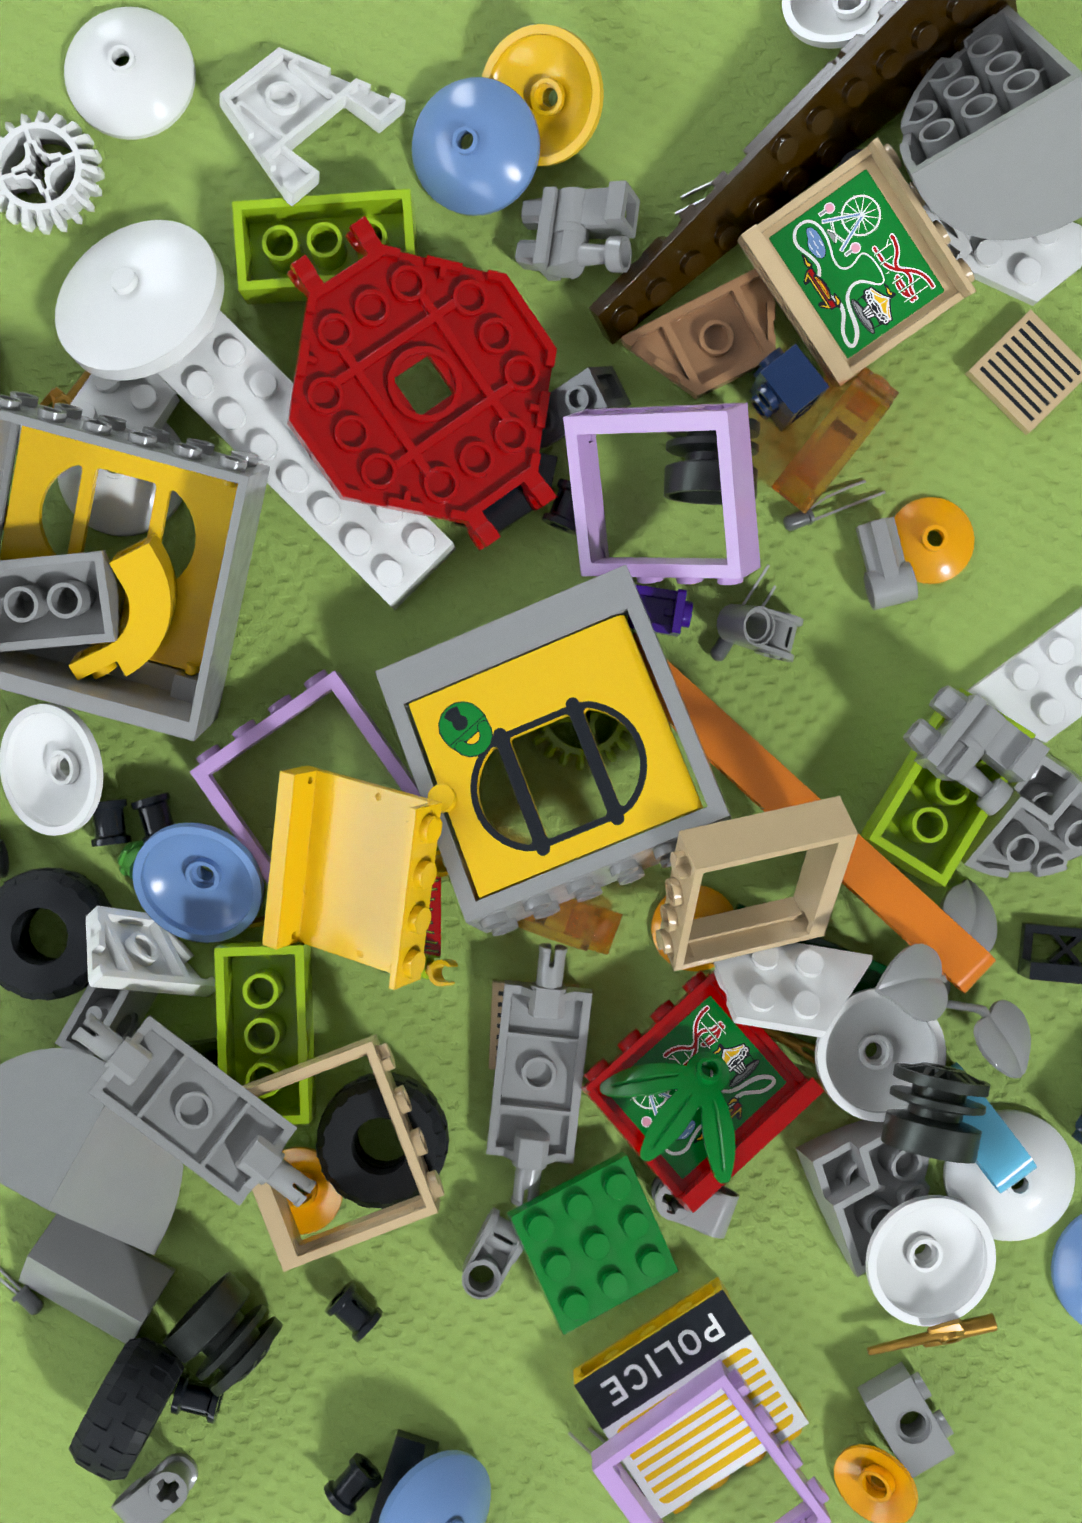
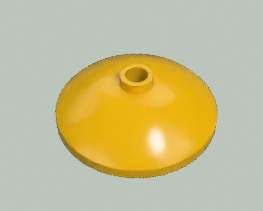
M548 24L522 27L509 34L497 45L485 65L482 77L494 79L509 86L530 107L536 119L540 135V156L537 166H551L573 157L592 137L599 123L603 107L604 89L602 75L596 58L589 47L574 33ZM555 90L558 99L556 104L551 106L549 95Z

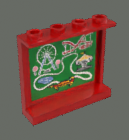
M700 970L682 986L686 994L675 1004L670 999L666 1000L649 1016L654 1021L651 1026L642 1034L635 1028L617 1044V1047L622 1052L611 1062L608 1063L603 1057L584 1074L588 1082L581 1089L640 1156L643 1140L651 1122L664 1103L677 1090L641 1097H609L600 1092V1084L620 1071L642 1064L677 1063L687 1065L689 1059L699 1052H712L719 1055L728 1065L730 1072L729 1082L721 1093L728 1105L735 1132L736 1148L732 1178L820 1096L824 1090L813 1077L806 1078L763 1028L734 1023L726 1005L727 996L719 987L714 971L705 975ZM701 1067L702 1072L706 1076H715L711 1069ZM701 1108L697 1109L685 1131L668 1149L649 1162L644 1161L684 1209L692 1213L697 1211L724 1185L719 1183L714 1177L707 1158L702 1135Z

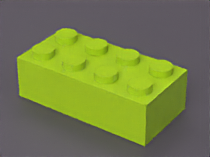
M411 189L304 196L293 206L289 205L284 198L232 201L238 291L247 305L306 301V295L300 292L287 276V272L291 270L290 265L305 254L324 283L363 258L364 256L351 246L345 235L350 232V225L364 216L383 245L400 248V252L418 256L415 208Z
M961 687L956 689L965 696L972 695ZM934 711L928 723L937 730L945 718ZM1001 713L1007 721L1031 739L1035 738V733ZM911 749L860 835L886 859L929 886L945 887L988 814L977 806V799L979 797L977 794L956 780L945 781L936 778L927 768H923L914 761L918 754ZM979 759L975 767L991 782L1000 778L1008 783L1004 777L983 760Z
M262 941L224 942L215 947L218 1068L240 1085H245L315 1058L311 946L297 942L276 950L262 945ZM315 1075L257 1098L292 1124H310L316 1114Z

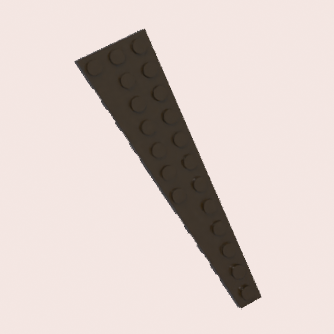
M889 0L877 12L879 17L876 24L865 35L856 34L840 50L836 58L829 61L743 149L746 157L729 174L722 171L711 182L714 189L697 207L691 203L679 215L681 220L678 226L667 237H657L643 252L641 257L630 265L629 270L622 273L589 307L602 335L612 345L616 343L623 335L631 331L738 244L737 240L741 234L755 224L758 225L792 201L838 164L848 152L855 150L905 110L924 76L941 57L951 58L957 51L960 52L964 49V40L975 32L972 29L993 14L1000 12L1007 5L1017 12L1016 0H898L897 2Z

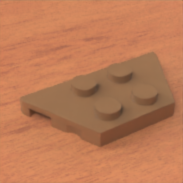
M753 269L623 335L621 342L625 348L694 399H698L759 368V363L776 350L774 297L756 269Z

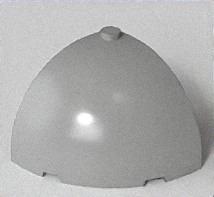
M1007 5L1000 12L993 14L972 29L975 32L964 40V49L960 52L957 51L951 58L941 57L934 64L914 91L905 109L900 126L903 133L900 152L905 167L914 186L928 207L951 227L965 234L990 240L1030 238L1059 229L1082 217V71Z
M49 1048L28 1052L0 1064V1183L49 1211L155 1255L175 1210L182 1182L183 1163L88 1093L106 1070L104 1067L106 1062L77 1050Z

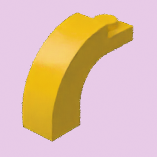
M156 533L117 552L109 562L128 597L130 609L128 623L119 631L117 641L95 643L77 652L68 665L77 681L90 674L94 679H98L113 671L118 665L125 676L130 675L153 656L166 635L175 614L177 581L171 559Z

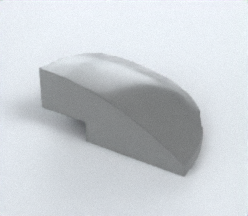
M1047 753L1026 781L1011 783L1008 781L1007 784L1014 788L1011 797L997 813L987 816L961 860L964 865L976 871L1003 878H1008L1010 872L1028 871L1036 877H1041L1067 870V862L1082 855V777Z
M868 1120L845 1125L796 1147L803 1170L826 1223L850 1269L857 1277L866 1272L865 1261L868 1244L880 1221L898 1205L910 1199L928 1195L930 1186L925 1181L929 1157L912 1154L885 1144L881 1141L884 1122Z

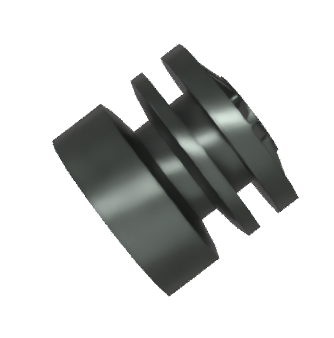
M749 418L750 439H754L760 434V422ZM716 430L667 432V434L676 438L667 441L666 451L673 455L684 457L685 461L666 465L664 497L683 503L722 505ZM751 441L752 456L757 455L759 452V445L754 441ZM753 467L754 490L756 500L758 469Z
M927 1062L917 1064L896 1063L893 1076L912 1083V1087L892 1085L890 1087V1094L902 1101L908 1102L909 1105L908 1109H888L886 1111L881 1141L896 1149L924 1157L956 1163H975L977 1161L982 1131L962 1122L963 1115H985L986 1106L967 1099V1096L988 1097L991 1084L976 1079L963 1070Z
M227 1272L209 1288L179 1320L162 1342L183 1363L188 1362L202 1351L207 1357L200 1365L196 1376L202 1381L219 1368L220 1371L208 1387L217 1397L232 1385L242 1381L261 1362L283 1326L273 1316L259 1328L256 1327L267 1311L263 1304L256 1306L246 1315L240 1311L250 1291L231 1272Z

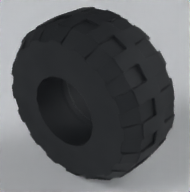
M46 867L33 869L18 874L4 882L0 887V985L7 991H11L22 998L46 1001L61 999L86 988L89 984L86 916L96 906L113 908L106 898L104 891L97 884L87 879L86 876L63 868ZM40 908L50 909L58 914L66 924L68 932L67 947L59 958L43 955L37 951L31 942L29 934L30 921Z
M391 1072L396 1086L403 1085L408 1093L412 1111L407 1112L412 1128L419 1127L426 1140L428 1153L423 1156L429 1172L436 1170L439 1175L444 1166L449 1146L448 1123L444 1110L440 1107L434 1094L421 1085L419 1081L409 1076L406 1077L396 1074V1072ZM369 1073L346 1084L327 1104L317 1129L316 1153L323 1175L336 1189L338 1194L362 1207L384 1209L418 1196L420 1193L405 1154L398 1159L382 1161L368 1155L360 1145L358 1130L363 1123L375 1118L391 1120L375 1076Z
M146 1337L128 1340L92 1400L69 1446V1451L76 1464L108 1481L121 1480L127 1477L185 1368L181 1360L167 1347Z

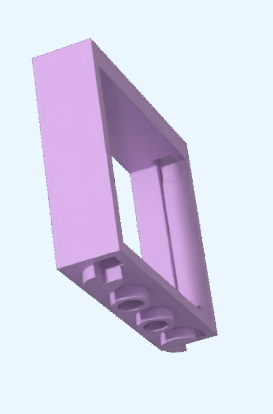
M748 403L585 409L563 417L581 576H600L623 565H627L631 576L637 577V582L642 584L660 582L664 578H676L678 584H695L702 582L704 578H717V583L720 585H735L742 583L745 576L761 568ZM716 430L727 558L609 557L596 434Z
M322 670L304 683L306 691L294 699L288 694L276 701L268 708L270 716L258 724L253 719L240 726L232 733L235 738L233 742L223 749H220L218 744L214 745L196 758L200 765L190 771L235 838L251 852L267 884L269 882L271 859L212 774L333 691L401 790L420 796L413 777L345 679L337 671L328 674L326 670Z
M721 1359L591 1452L592 1471L630 1523H664L620 1462L722 1388L803 1500V1502L774 1523L832 1522L825 1502L830 1500L820 1482L814 1476L809 1480L799 1468L804 1463L796 1449L788 1440L783 1444L779 1441L773 1432L777 1425L767 1409L762 1404L755 1408L747 1397L751 1390L743 1376L736 1368L729 1372Z

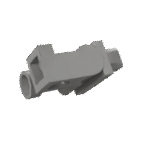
M626 180L610 181L609 187L584 189L566 187L558 190L557 187H544L542 198L523 201L522 223L528 230H537L536 240H520L517 243L516 262L523 269L540 271L548 281H561V278L575 279L582 274L585 266L605 264L607 270L612 273L627 272L630 268L632 257L629 238H635L640 199ZM589 239H607L605 245L589 243Z
M949 685L942 687L929 704L931 708L945 718L941 726L936 730L924 719H917L903 736V739L918 754L914 759L916 763L923 768H927L936 778L945 781L956 780L979 796L977 806L989 816L997 813L1007 803L1014 788L1000 778L991 782L975 767L979 759L983 760L1010 783L1023 782L1028 779L1050 750L1038 739H1031L1007 721L1001 713L987 705V702L979 695L965 696Z

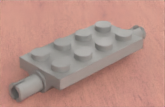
M551 943L539 944V959L535 982L505 980L486 1154L504 1156L512 1160V1164L516 1169L511 1202L516 1206L523 1204L524 1191L526 1189L528 1190V1201L539 1196L541 1173L547 1167V1164L553 1162L573 1163L593 993L592 989L563 985L565 958L568 948L560 944H555L553 962H550Z
M90 1013L82 1024L96 1033L97 1038L93 1037L82 1027H79L73 1034L72 1039L79 1041L106 1062L104 1064L106 1070L88 1093L240 1206L250 1191L258 1183L261 1185L269 1184L293 1202V1205L299 1207L307 1197L292 1186L293 1183L308 1193H311L315 1187L316 1182L314 1180H310L284 1160L285 1154L282 1150L297 1127L151 1016L144 1020L132 1037L127 1036L124 1039L97 1019L93 1013Z

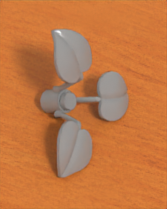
M968 879L963 880L945 893L940 903V908L990 952L997 938V920L994 909L987 896L975 883ZM914 944L908 946L890 962L881 976L875 992L894 1002L912 1018L922 1022L938 1019L946 1008L979 1014L982 1018L975 1024L973 1033L976 1044L984 1058L1004 1075L1011 1078H1022L1028 1065L1031 1034L1027 1019L1016 1005L1006 1000L994 1002L988 1010L983 1005L948 1000L951 987L950 982L945 975H942V964L939 955L928 945Z

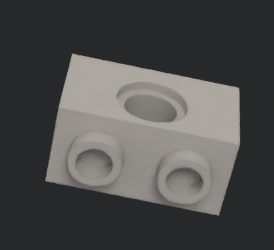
M88 984L55 1044L61 1048L81 1051L102 1060L79 1041L71 1038L79 1027H82L93 1037L97 1038L96 1033L82 1024L89 1014L93 1013L97 1019L122 1038L132 1037L158 993L91 987Z
M900 1362L857 1387L864 1403L896 1458L905 1466L912 1478L955 1454L947 1440L954 1433L941 1410L939 1409L932 1413L925 1400L932 1395L918 1371L910 1375L904 1364ZM907 1412H919L914 1422L910 1424L900 1423L902 1416Z

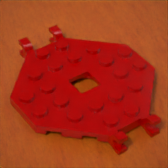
M364 216L350 225V232L345 235L351 246L359 254L363 255V258L325 283L317 274L316 269L306 254L290 265L291 270L287 272V276L295 287L307 297L287 425L341 500L463 523L467 527L471 540L480 551L501 537L482 511L504 495L521 485L524 496L534 512L557 497L538 472L541 454H539L542 431L546 425L550 399L549 386L552 368L555 366L557 348L506 273L494 270L485 272L462 266L463 263L430 255L421 257L400 252V248L383 245ZM428 357L452 394L421 415L415 412L395 383V378Z

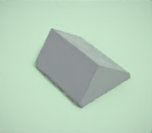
M105 550L0 560V652L117 641L126 592L109 564L110 559Z
M56 1214L28 1254L18 1281L126 1344L129 1339L137 1337L176 1269L143 1250Z

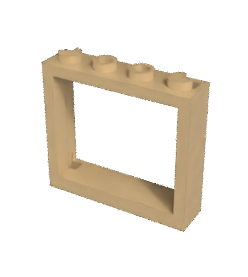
M831 797L679 831L676 849L670 854L672 870L670 878L665 881L666 901L660 907L661 927L656 930L658 949H663L664 954L668 955L673 971L824 936L858 835L841 797ZM807 850L793 897L693 919L703 873Z
M377 1034L242 1085L253 1095L259 1097L367 1055L420 1195L302 1240L286 1197L269 1184L261 1185L258 1183L252 1191L283 1272L438 1213L441 1202L439 1197L444 1196L441 1179L436 1170L430 1172L423 1156L428 1153L426 1140L419 1127L412 1128L407 1112L412 1111L408 1093L403 1085L396 1086L390 1071L396 1068L393 1054L387 1043L380 1044Z

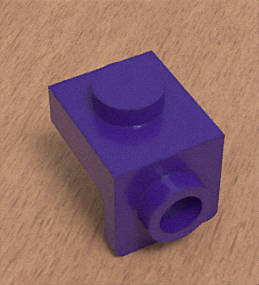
M636 585L656 634L678 637L681 633V627L689 628L693 602L686 601L687 590L678 589L674 591ZM628 614L627 622L629 624V627L631 630H635L630 615Z

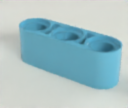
M957 1062L950 1066L964 1071ZM967 1096V1099L986 1106L985 1115H963L962 1122L982 1131L976 1164L1001 1194L1037 1169V1166L985 1097Z

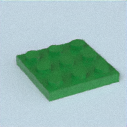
M624 1152L614 1155L507 1212L556 1324L563 1335L679 1272L631 1162Z

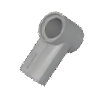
M894 517L882 518L857 526L855 529L867 571L864 573L865 589L872 609L877 610L917 600L918 586L911 564L905 561Z

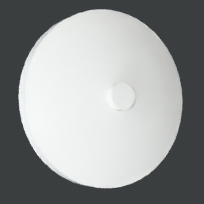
M150 220L123 227L104 237L85 252L64 280L55 308V325L59 340L69 355L83 369L97 377L109 380H134L163 371L188 355L206 336L216 320L224 295V274L221 263L203 236L182 223L167 220Z

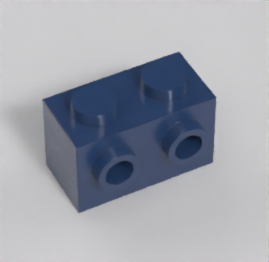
M795 344L785 353L780 347L759 363L760 368L753 374L756 380L749 392L753 395L750 401L757 413L765 420L770 417L782 432L814 407L829 388V385Z

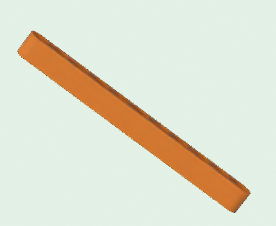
M634 632L633 637L669 725L677 732L639 637ZM667 660L708 761L762 811L767 812L821 800ZM860 834L857 835L842 884L910 946L925 944L933 948L940 957L942 975H945L950 983L966 994L994 964L996 959Z

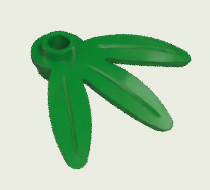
M699 1052L689 1059L687 1065L677 1063L642 1064L620 1071L600 1084V1092L609 1097H641L677 1090L664 1103L651 1122L640 1150L641 1159L649 1162L668 1149L685 1131L697 1109L701 1108L703 1141L712 1173L719 1183L725 1184L730 1181L735 1160V1132L728 1105L721 1093L729 1082L730 1072L728 1065L719 1055L712 1052ZM701 1067L711 1069L715 1076H706L702 1072Z

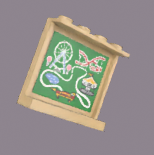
M878 137L862 151L758 225L755 224L745 231L737 240L833 388L846 383L856 376V373L962 299L976 292L972 285L975 277L971 268L962 258L956 260L947 246L951 240L946 229L938 220L931 221L923 208L926 202L917 191L913 182L908 184L899 171L902 165L897 153L888 143L883 146Z

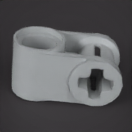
M729 604L719 613L717 630L721 638L726 642L753 650L756 654L768 658L793 662L792 645L797 627L803 625L804 619L763 606Z
M657 1176L651 1186L653 1200L655 1201L657 1211L662 1217L691 1227L705 1235L720 1239L725 1238L739 1199L738 1193L722 1186L697 1211L692 1213L686 1211L674 1196L670 1202L666 1201L664 1194H671V1192Z
M494 1207L483 1222L462 1269V1286L465 1292L472 1298L479 1300L488 1299L495 1295L512 1264L517 1261L523 1251L511 1222L501 1217L500 1210ZM484 1265L489 1267L494 1275L489 1281L480 1283L471 1277L470 1271L476 1266Z
M175 1453L166 1457L147 1475L132 1483L114 1501L111 1508L124 1523H163L169 1515L182 1506L187 1499L189 1490L196 1483L198 1467L195 1461L190 1456L182 1453Z

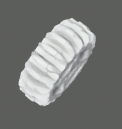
M39 110L35 122H32L27 115L21 113V125L15 128L12 123L5 122V129L8 134L4 138L0 136V212H6V219L10 223L17 225L21 222V226L31 233L38 226L43 234L50 235L53 224L61 232L67 233V220L72 218L75 223L82 224L83 219L79 212L83 208L89 212H95V206L89 198L90 196H102V189L95 183L105 179L104 171L97 166L102 162V157L98 150L92 149L94 147L92 138L89 134H82V129L76 122L71 121L67 124L64 117L57 113L49 120L45 112ZM42 145H60L72 152L62 155L61 152L49 154L46 153ZM25 155L24 160L19 165H17L20 159ZM42 161H43L44 164L47 166V168L45 169V177H44L46 186H45V184L40 180V179L43 178V170H44ZM72 181L68 189L62 194L64 186ZM26 192L28 195L40 193L45 198L46 203L25 202L19 199L16 194Z

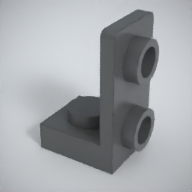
M613 366L588 367L550 392L546 425L542 431L540 448H547L565 437L563 417L585 409L627 408L632 405Z

